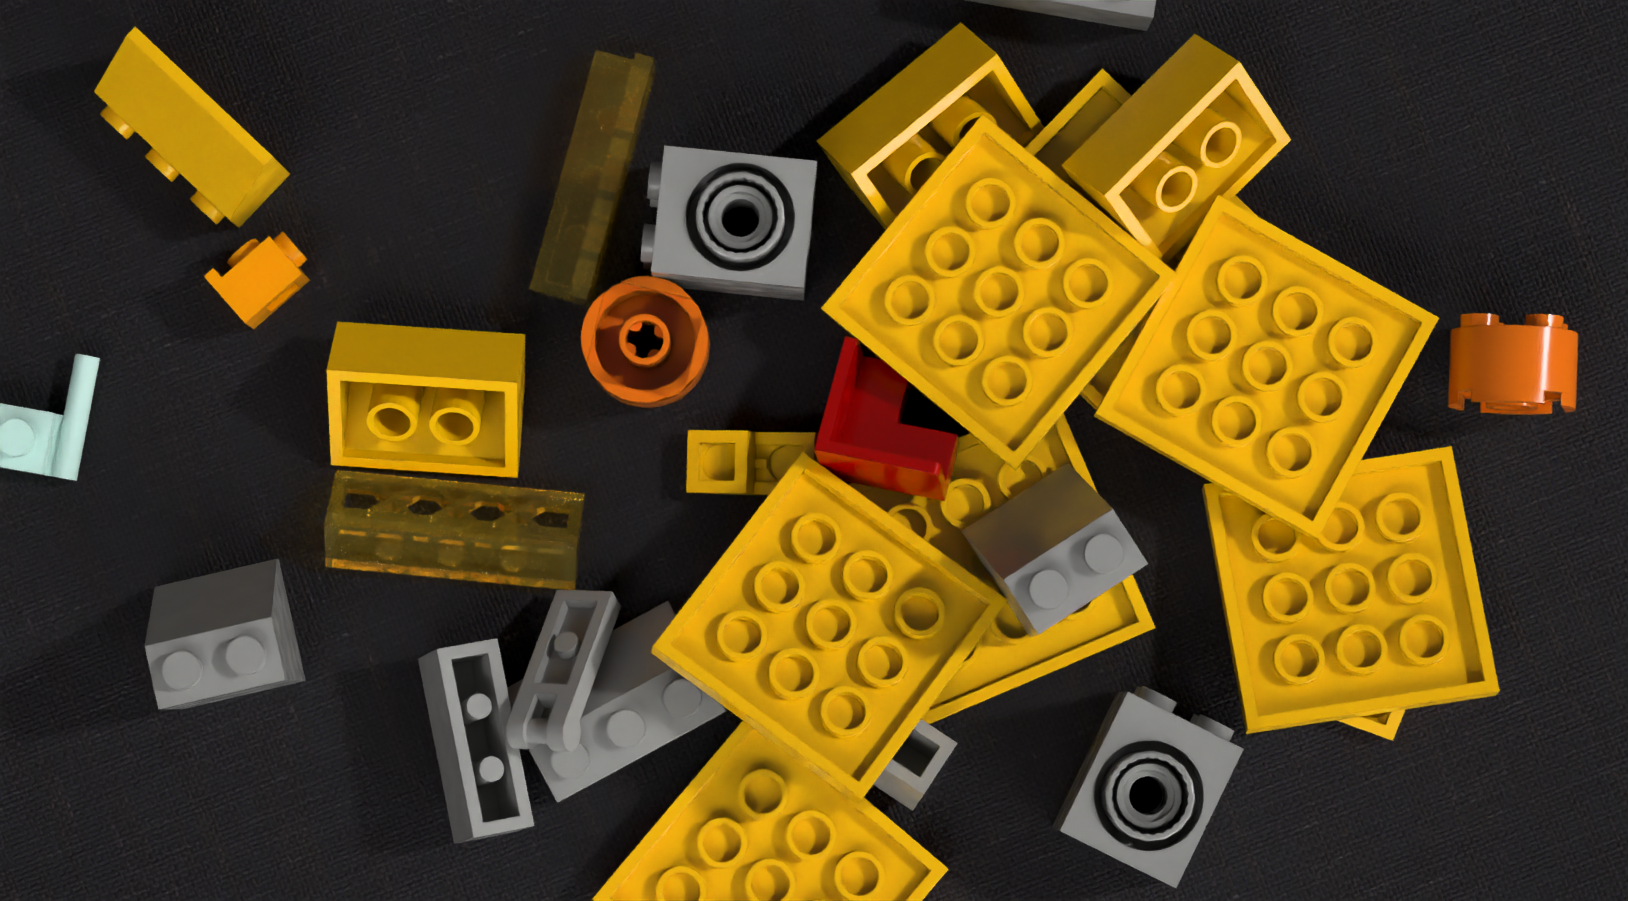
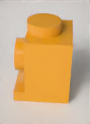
M283 231L274 239L268 236L263 242L259 243L254 238L241 246L227 261L232 269L224 276L214 268L204 275L206 280L242 321L253 329L310 281L299 268L308 259Z

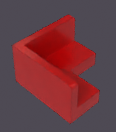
M845 337L814 449L820 465L846 482L945 501L960 442L958 434L902 424L911 384L881 359L863 356L857 338Z

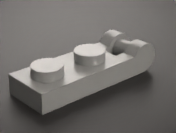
M556 590L508 718L506 736L511 748L533 750L538 744H548L552 751L573 752L577 748L581 737L580 719L621 608L612 591ZM544 708H552L549 719L541 718Z

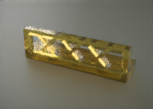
M599 50L595 51L529 289L532 292L587 307L591 306L657 71L653 57L635 53L634 60Z
M336 470L324 522L326 567L575 590L585 494ZM347 493L373 495L380 501V503L369 509L344 507ZM419 500L435 501L443 509L432 515L414 514L408 506ZM481 506L498 507L505 515L494 521L477 520L470 512ZM543 512L569 514L567 528L540 526L532 518Z

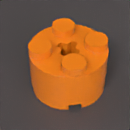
M635 276L610 287L593 301L582 325L581 348L590 373L604 391L625 404L641 408H653L681 400L699 382L708 363L710 338L699 306L680 286L659 277ZM646 327L654 328L656 339L663 343L660 350H650L647 358H640L636 346L629 343L632 336H642Z
M1462 314L1460 327L1450 331L1448 407L1464 411L1465 399H1471V402H1481L1480 413L1539 415L1552 414V402L1561 401V406L1566 413L1575 411L1578 333L1568 330V324L1563 323L1564 317L1560 315L1530 314L1525 315L1524 325H1504V323L1499 322V316L1495 314Z

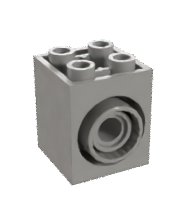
M664 145L663 161H651L647 199H650V207L657 208L656 225L644 224L641 245L643 269H650L652 276L671 281L683 289L804 301L817 181V161ZM739 213L749 214L759 222L756 230L744 237H737L728 233L724 228L725 224L732 216Z
M1137 686L1133 694L1128 691L1117 692L1052 827L1177 888L1244 749L1230 742L1234 730L1201 714L1199 716L1193 714L1189 722L1172 714L1177 702L1145 686ZM1148 776L1156 784L1157 799L1151 808L1138 812L1130 803V788L1136 780Z

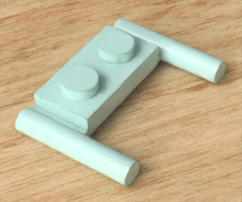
M75 354L64 415L0 403V468L77 481L100 358Z

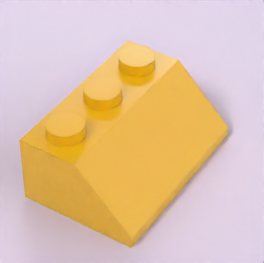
M960 22L819 138L817 143L843 180L886 230L982 114L1023 148L1044 129V126L998 54Z
M134 27L126 35L94 90L107 104L100 115L124 138L128 139L136 131L153 148L145 155V158L171 182L180 174L197 189L190 200L216 225L226 216L240 228L286 180L290 173L137 27Z
M1194 34L1061 166L1090 203L1163 263L1167 264L1194 237L1215 197L1220 195L1230 201L1291 139L1240 61Z
M337 322L327 365L331 465L518 478L525 393V334Z

